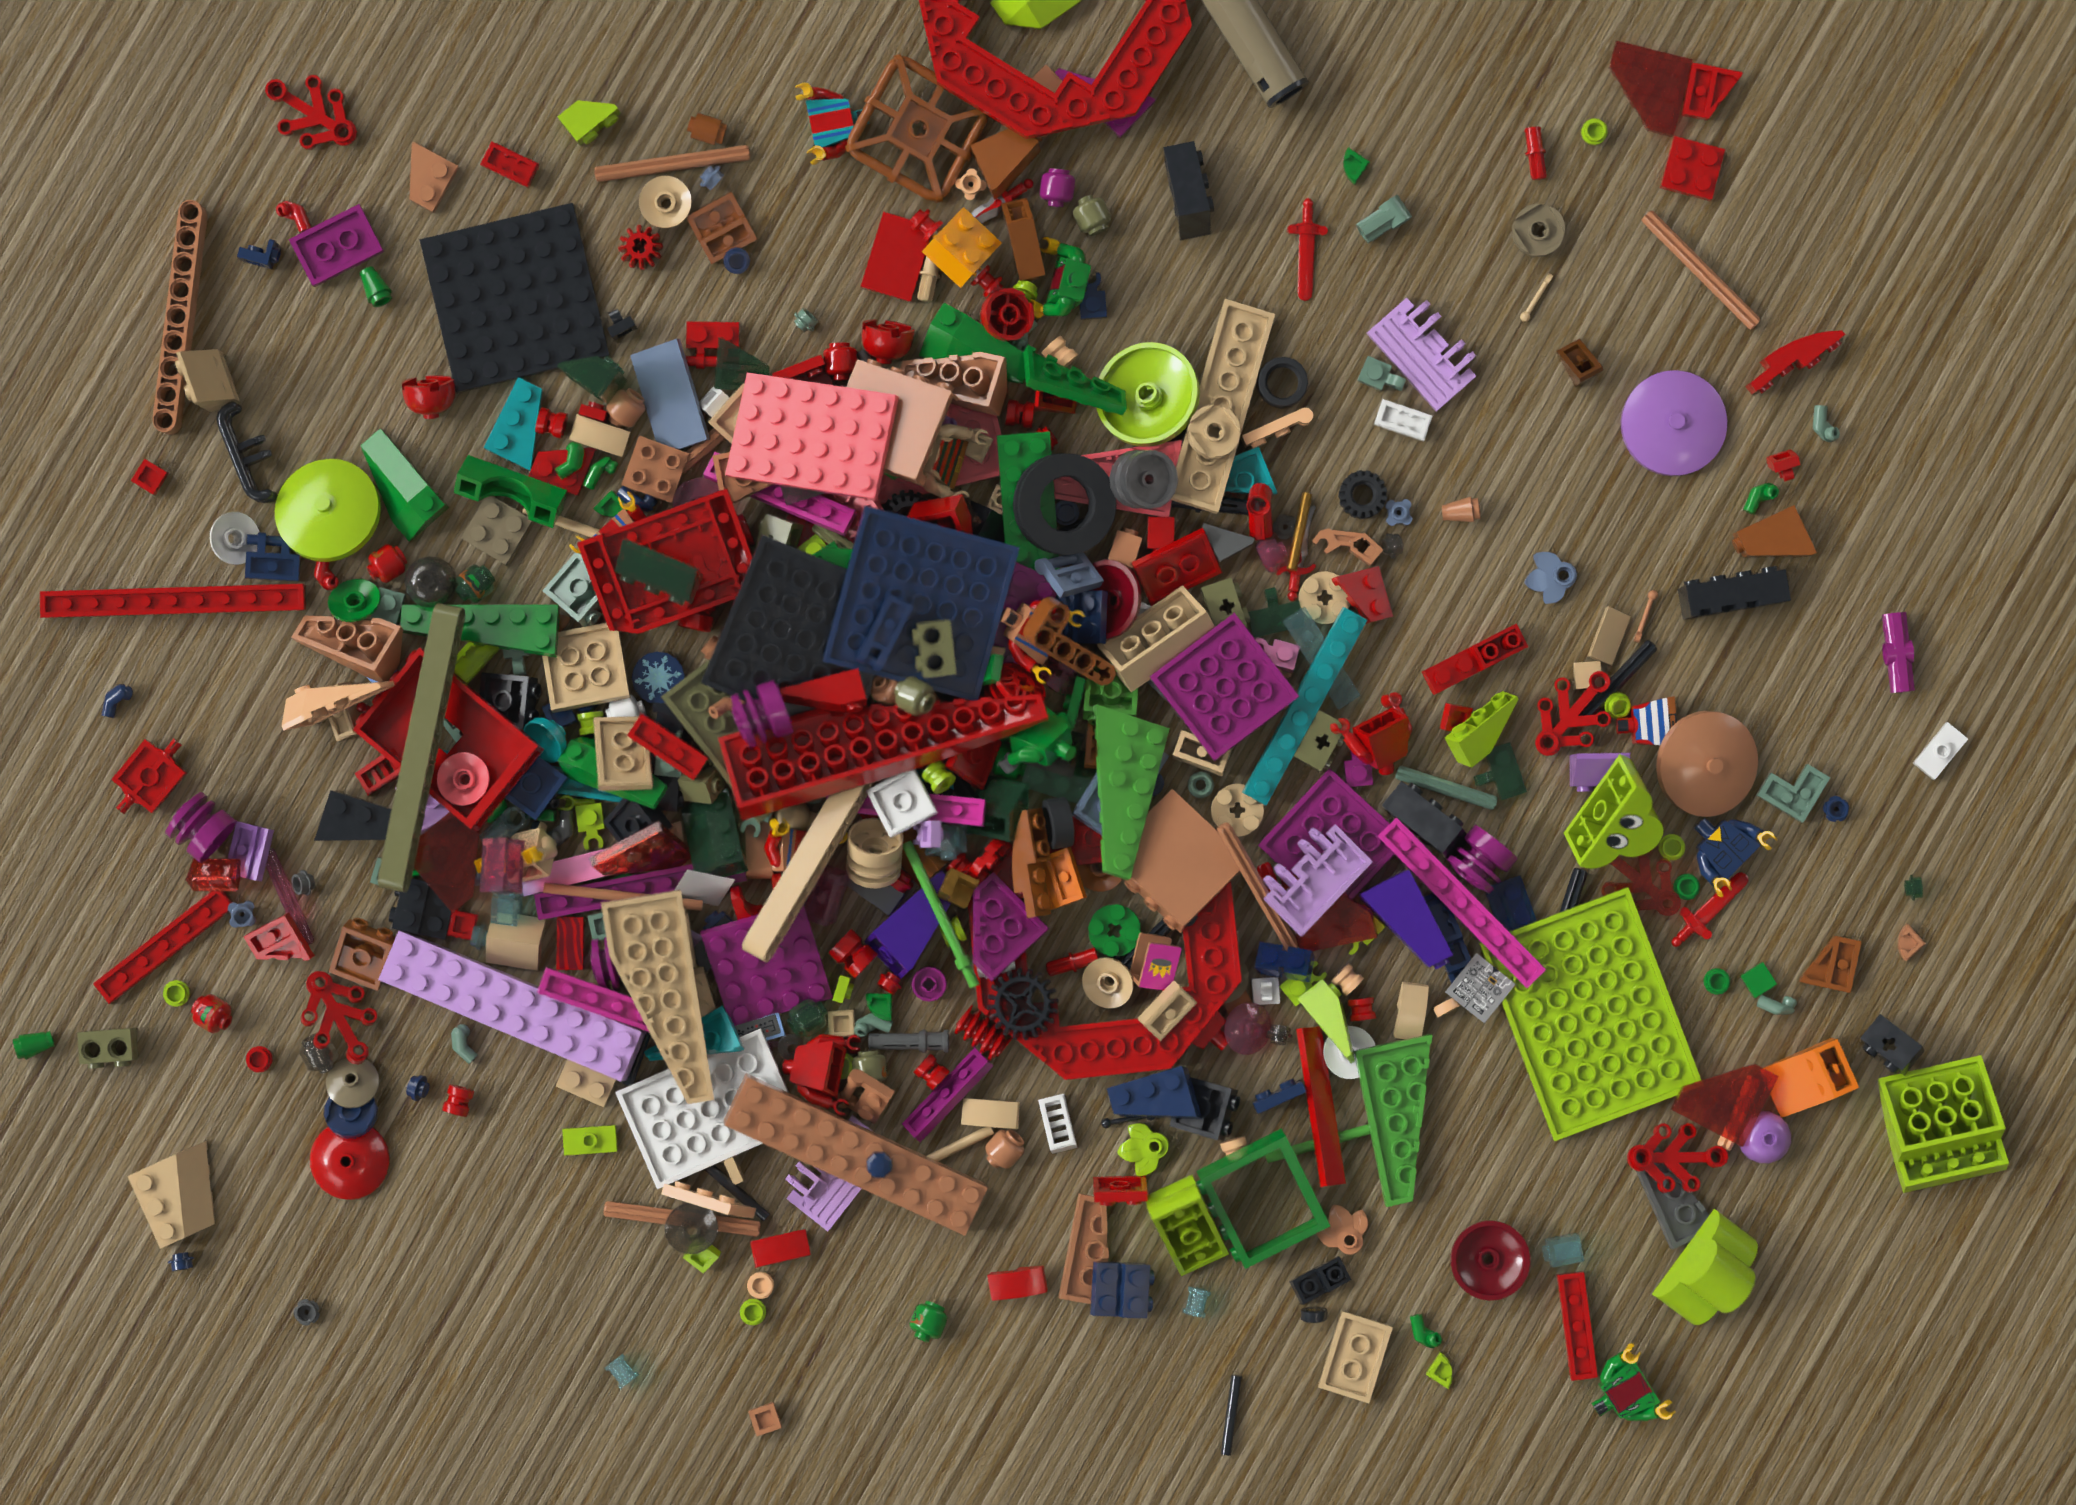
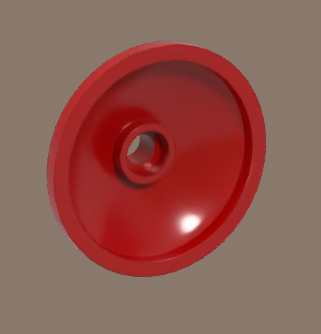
M327 1127L314 1141L310 1153V1168L315 1181L326 1193L339 1199L353 1200L371 1194L382 1184L389 1170L390 1155L388 1146L382 1135L374 1127L365 1135L357 1138H342L335 1135ZM344 1156L351 1159L349 1166H345L342 1163Z

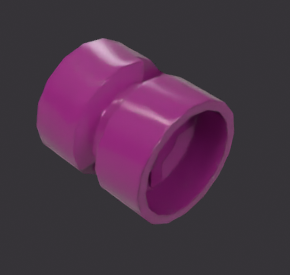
M923 967L916 972L912 979L913 992L923 1001L937 1000L946 990V976L936 967Z

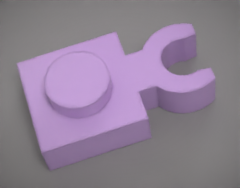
M923 821L921 825L913 827V830H917V839L913 840L914 845H920V848H940V842L943 840L941 821Z

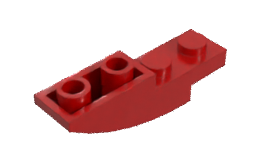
M1842 330L1826 331L1805 336L1784 345L1760 361L1765 371L1745 387L1751 394L1758 390L1762 394L1774 385L1771 381L1778 374L1784 377L1794 369L1792 363L1799 370L1805 366L1811 369L1822 360L1819 355L1825 350L1829 353L1834 351L1842 344L1839 339L1846 334Z
M1516 623L1422 671V674L1432 694L1435 695L1529 646Z

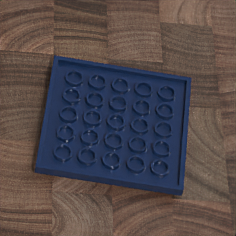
M864 505L823 661L850 669L858 668V671L896 681H904L913 676L931 685L934 691L972 701L978 700L1020 547ZM888 594H891L914 607L880 672L872 669L871 665L865 662L861 664L855 661V658ZM949 619L951 622L956 674L924 678L922 673L916 670L915 656H919V647L913 644L912 630L916 629V622ZM931 628L925 633L927 642H934L939 636V632L935 628ZM872 646L869 653L878 656L881 650ZM931 656L928 660L929 668H938L942 662L941 656Z

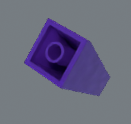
M942 870L930 880L937 894L946 875ZM921 888L864 941L878 953L877 957L899 979L913 968L939 924L923 889ZM940 899L946 912L951 903Z
M1405 870L1358 894L1365 905L1426 967L1434 966L1435 969H1438L1449 963L1448 957L1453 954L1410 870Z

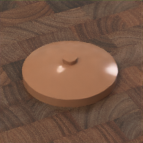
M1716 711L1695 712L1675 723L1662 740L1656 762L1659 785L1667 799L1680 810L1702 817L1717 816L1736 807L1751 790L1758 769V753L1749 730L1736 718Z

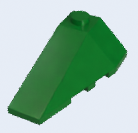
M381 428L360 445L392 523L409 542L449 509V506Z
M589 734L571 739L557 760L565 776L568 779L598 789L594 735ZM652 774V789L611 790L605 792L655 809L668 787Z

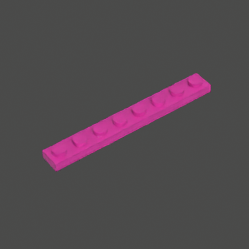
M1397 817L1377 836L1526 988L1546 970Z

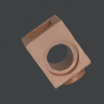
M1123 528V531L1117 530L1108 560L1121 562L1132 570L1133 565L1131 562L1136 560L1142 538L1138 537L1139 532L1128 528Z

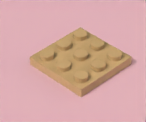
M607 623L558 632L557 657L542 656L550 706L553 713L631 698L620 631H611Z

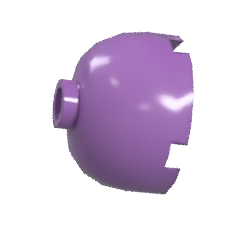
M1756 1111L1744 1119L1737 1136V1143L1748 1159L1757 1163L1770 1164L1780 1160L1788 1152L1791 1145V1132L1788 1124L1781 1116L1770 1111Z

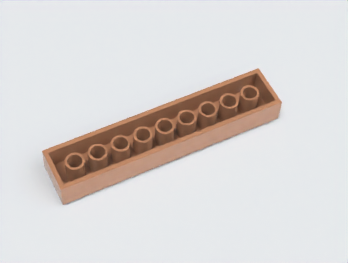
M747 1073L723 1120L726 1127L964 1236L988 1189L984 1182ZM873 1152H885L892 1159V1171L885 1178H874L866 1169V1159Z

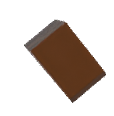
M1580 339L1557 350V354L1575 387L1594 378L1604 370L1603 366Z

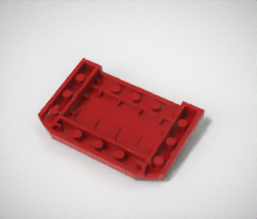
M728 488L577 542L609 630L637 634L735 599L753 557Z

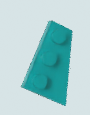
M518 377L483 448L531 471L536 445L535 427L541 409L543 389Z

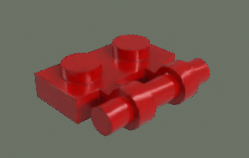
M686 321V348L697 349L696 356H686L688 366H696V369H705V367H720V369L739 367V356H729V350H739V322ZM705 349H720V356H705Z

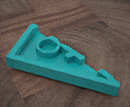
M1259 446L1234 456L1224 492L1249 494L1250 488L1253 485L1264 483L1272 489V496L1278 494Z
M723 1005L701 1018L707 1055L744 1050L735 1026ZM657 1045L644 1052L650 1061L664 1060Z

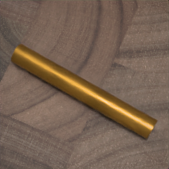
M1303 492L1301 496L1286 568L1290 571H1297L1312 500V494Z

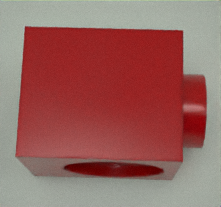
M1148 517L1147 550H1153L1154 552L1174 542L1175 517Z

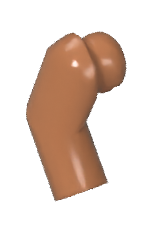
M724 697L709 707V714L717 719L727 711H732L731 697ZM740 699L741 704L747 703Z

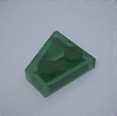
M718 337L714 379L715 389L737 390L743 383L745 384L747 373L769 376L770 366L725 338Z

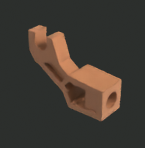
M1328 528L1321 530L1311 541L1316 545L1319 540H1326L1328 546L1323 551L1325 554L1340 546L1349 547V552L1368 566L1383 551L1366 533L1337 531ZM1361 539L1369 544V547L1363 554L1358 551V548H1354V543Z

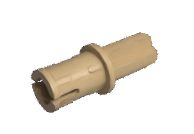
M927 256L923 271H920L922 277L917 298L923 302H931L933 300L936 281L940 279V275H938L939 267Z

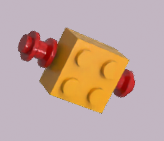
M963 207L942 230L939 227L943 222L941 220L934 222L929 217L931 212L929 209L925 212L919 209L910 219L913 223L910 228L912 230L919 228L924 233L923 240L925 242L933 235L932 241L922 253L960 288L972 275L974 277L977 275L970 284L972 286L979 284L984 289L983 296L985 298L1002 289L1003 285L1000 282L1003 278L1001 276L994 278L989 273L991 268L989 265L980 272L982 264L1002 242L968 210Z

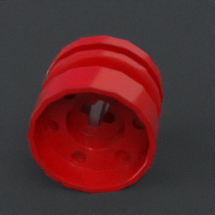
M1005 663L1002 665L1000 681L985 685L979 694L978 700L985 697L1005 699L1006 696L1041 694L1044 701L1046 692L1043 684L1037 681L1036 675L1033 672L1029 673L1015 663Z

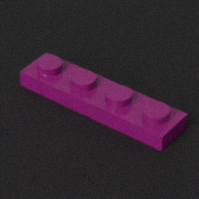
M976 1048L955 1067L902 1123L919 1142L941 1122L993 1067Z

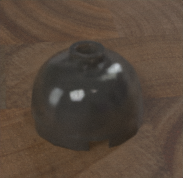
M428 556L420 558L411 564L406 572L404 583L406 592L414 603L421 607L433 608L437 603L448 604L452 601L457 593L459 581L450 563L440 557Z

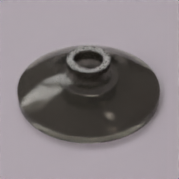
M686 1203L675 1208L668 1216L665 1224V1235L669 1244L675 1250L685 1254H697L706 1250L713 1244L718 1233V1222L714 1213L708 1208L692 1203ZM691 1228L697 1229L695 1235H689L688 1231Z

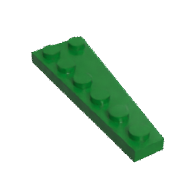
M402 605L400 626L403 628V633L428 637L435 605ZM451 605L465 609V622L461 641L471 642L474 645H490L499 647V649H515L524 651V653L557 657L559 605Z

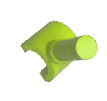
M558 795L556 797L557 799L566 800L564 807H556L558 810L569 811L573 806L595 803V799L590 798L577 799L569 795Z

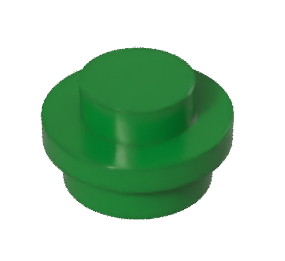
M1682 874L1675 879L1673 890L1680 899L1691 900L1698 895L1700 883L1694 875Z
M1713 968L1704 976V987L1711 994H1723L1730 986V977L1723 969Z

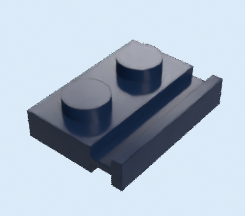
M1294 1078L1279 1084L1281 1089L1271 1093L1270 1089L1255 1095L1257 1100L1253 1101L1252 1104L1256 1112L1259 1114L1305 1093L1306 1089L1300 1080L1295 1082Z

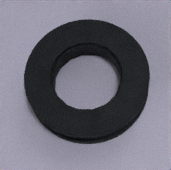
M1052 454L1038 459L1023 472L1014 491L1013 512L1021 533L1031 544L1049 553L1071 555L1091 549L1106 536L1115 517L1116 498L1110 488V478L1093 460L1077 454ZM1060 477H1071L1078 481L1086 490L1089 499L1088 512L1083 522L1076 528L1068 531H1058L1051 527L1043 518L1040 509L1041 496L1045 487Z

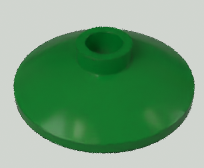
M365 579L345 581L331 592L328 598V608L331 614L340 621L357 622L371 616L379 607L381 600L379 589L374 583Z

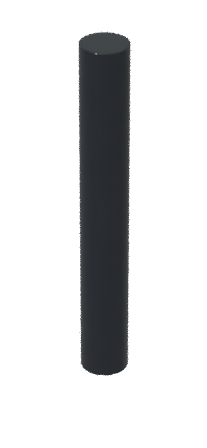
M715 1165L704 1169L742 1204L756 1208L755 1215L762 1221L769 1216L770 1213L737 1184H733L732 1180Z
M1231 1375L1221 1447L1222 1455L1231 1456L1242 1380L1240 1375Z

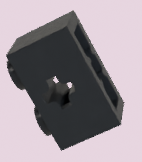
M1881 1014L1860 1037L1862 1044H1864L1862 1049L1873 1058L1877 1055L1885 1061L1883 1065L1894 1074L1899 1071L1905 1076L1924 1053L1922 1045ZM1888 1043L1892 1045L1894 1043L1896 1047L1895 1051H1893L1892 1049H1889L1887 1051L1885 1044Z

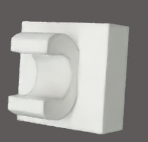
M714 385L699 401L700 407L704 412L713 417L729 397Z
M1278 977L1251 979L1253 1005L1280 1004Z

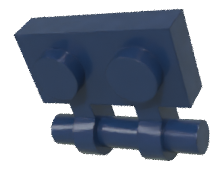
M258 532V535L247 534V545H257V552H246L245 579L299 582L300 555L289 554L290 547L281 536L266 535L265 532ZM280 546L281 554L265 553V547Z

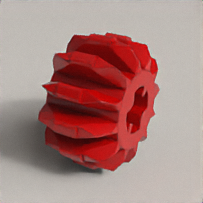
M637 225V233H633L632 229L628 228L627 233L630 237H620V240L626 244L618 247L619 252L625 253L621 259L623 262L630 260L629 267L632 269L636 267L638 262L640 270H645V262L654 267L655 264L652 258L661 259L662 257L660 253L655 251L663 249L662 243H656L660 239V235L656 233L651 236L652 228L649 226L644 233L641 225ZM639 242H641L642 245H644V243H647L644 246L645 251L643 253H640L639 250L637 251V253L635 252L637 250L636 244Z

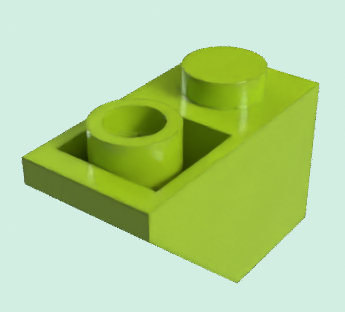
M577 100L557 117L581 146L583 143L587 145L595 140L598 136L597 132L604 126L609 128L619 119L617 116L621 113L615 104Z

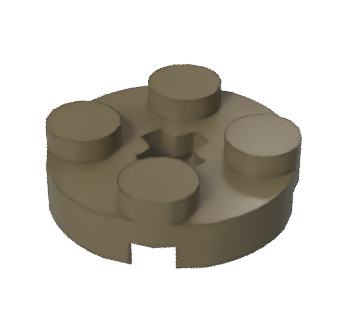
M1531 204L1518 213L1512 224V237L1515 245L1529 257H1544L1552 254L1558 249L1564 238L1565 222L1563 217L1551 206ZM1534 224H1537L1539 227L1542 225L1545 227V230L1542 232L1543 237L1533 235Z

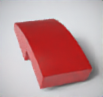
M805 1229L750 1242L755 1268L811 1255Z
M1044 1266L1019 1267L1015 1271L991 1272L987 1275L992 1301L1033 1296L1048 1291Z

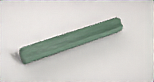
M1399 766L1395 778L1398 780L1413 783L1416 786L1493 810L1497 803V797L1408 767Z

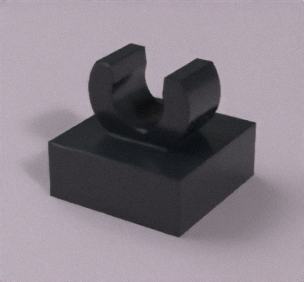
M618 309L608 313L614 325L607 329L614 341L638 329L632 317L629 316L623 319Z

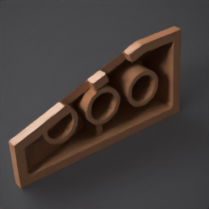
M975 352L972 355L966 356L949 355L948 358H924L902 361L900 370L906 372L905 376L913 378L914 375H919L928 379L929 384L937 386L938 383H943L953 388L952 392L959 400L958 402L952 400L951 404L1000 416L1007 394V365L1005 357Z
M304 616L291 638L365 677L378 682L389 681L400 664L403 628L381 618L344 622L332 616Z

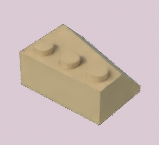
M207 1141L128 1176L160 1249L215 1224L213 1196L209 1178L210 1167L207 1158Z

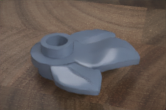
M1538 552L1533 555L1538 569H1535L1526 577L1524 584L1531 590L1543 592L1545 604L1558 602L1563 598L1566 588L1575 583L1577 578L1576 569L1570 563L1561 562L1554 553ZM1560 571L1567 572L1568 578L1566 580L1559 578Z

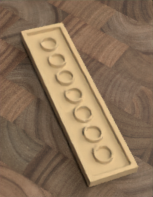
M1225 299L1200 381V398L1196 411L1207 405L1228 408L1239 420L1241 435L1275 314ZM1208 426V435L1219 438L1220 428ZM1186 430L1176 464L1178 484L1175 494L1170 500L1217 514L1237 446L1225 457L1206 459L1191 447Z

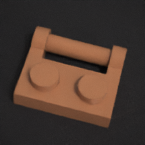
M854 1069L848 1075V1082L843 1091L838 1093L835 1101L839 1099L846 1100L849 1106L839 1104L838 1107H848L858 1113L861 1118L875 1124L895 1091L863 1071ZM862 1086L865 1090L860 1099H858L853 1093L857 1087Z

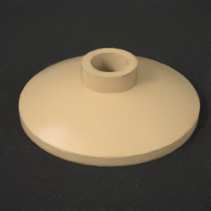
M659 176L653 178L643 187L639 196V208L643 217L651 225L658 228H672L681 224L691 210L692 200L690 192L686 185L675 177ZM666 199L671 201L669 208L662 207V202Z
M1096 959L1086 967L1083 973L1082 985L1084 992L1093 1003L1100 1007H1120L1132 995L1134 988L1133 977L1129 969L1116 959ZM1107 976L1111 977L1114 983L1108 982Z

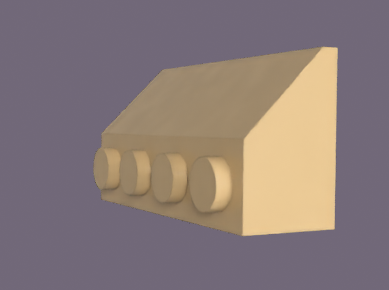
M1182 585L1137 616L1133 625L1124 634L1116 638L1106 639V644H1097V647L1107 662L1114 666L1118 678L1130 692H1133L1149 681L1152 674L1211 631L1215 626L1207 611Z

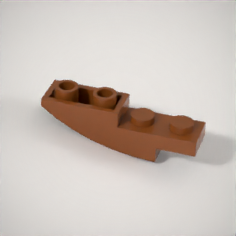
M1042 808L1022 811L1013 845L1012 876L1014 893L1023 892L1027 918L1051 914L1050 898L1046 886V873L1043 868V862L1051 860L1050 845L1047 840L1046 821Z

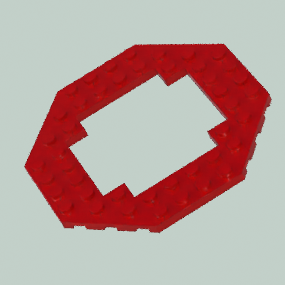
M918 0L937 84L1025 139L1136 116L1192 30L1186 0H1145L1146 2L1092 85L1068 72L1054 93L968 40L967 38L979 22L980 16L959 4L961 0Z
M1072 816L1075 836L1074 844L1070 847L1076 865L1102 863V836ZM1064 847V848H1058V849H1051V848H1050V854H1051V853H1054V852H1056V851L1065 849V848H1070V847ZM1012 848L1000 866L995 869L994 873L1014 892ZM1231 881L1198 913L1196 922L1190 927H1185L1183 930L1189 986L1182 988L1197 1004L1161 1041L1138 1019L1060 1027L1058 1003L1051 1004V1008L1057 1009L1058 1014L1050 1012L1048 1016L1055 1020L1054 1024L1047 1021L1043 1023L1048 1028L1047 1032L1042 1031L1039 1027L1037 1028L1039 1037L1035 1038L1032 1031H1029V1040H1024L1023 1032H1020L1017 1041L1065 1080L1172 1069L1242 982ZM1023 892L1015 893L1020 900L1024 898ZM972 897V899L969 901V904H968V914H969V924H970V934H971V944H972V954H973V897ZM1026 951L1015 960V969L1010 970L1014 977H1017L1018 968L1023 970V976L1027 974ZM974 964V973L980 983L976 986L978 1009L989 1017L996 1013V1010L987 1009V1005H995V1000L988 999V995H997V991L993 990L991 986L993 984L998 987L1002 986L998 980L1000 976L1006 981L1009 978L1007 972L1000 974L992 982L989 978H979L977 967ZM1028 982L1017 983L1011 986L1008 991L1015 995H1020L1030 984ZM1003 997L1002 1010L1009 1021L1013 1005ZM1012 997L1019 1004L1018 1010L1020 1012H1023V1008L1034 1012V1009L1026 1003L1027 997H1023V1000ZM1044 1002L1034 1003L1038 1009L1044 1010ZM1030 1013L1025 1014L1018 1020L1015 1026H1028L1039 1018ZM998 1018V1019L993 1020V1021H994L995 1023H998V1022L1000 1021V1019ZM1011 1030V1032H1010V1034H1009V1035H1011L1012 1037H1013V1032H1014V1030Z

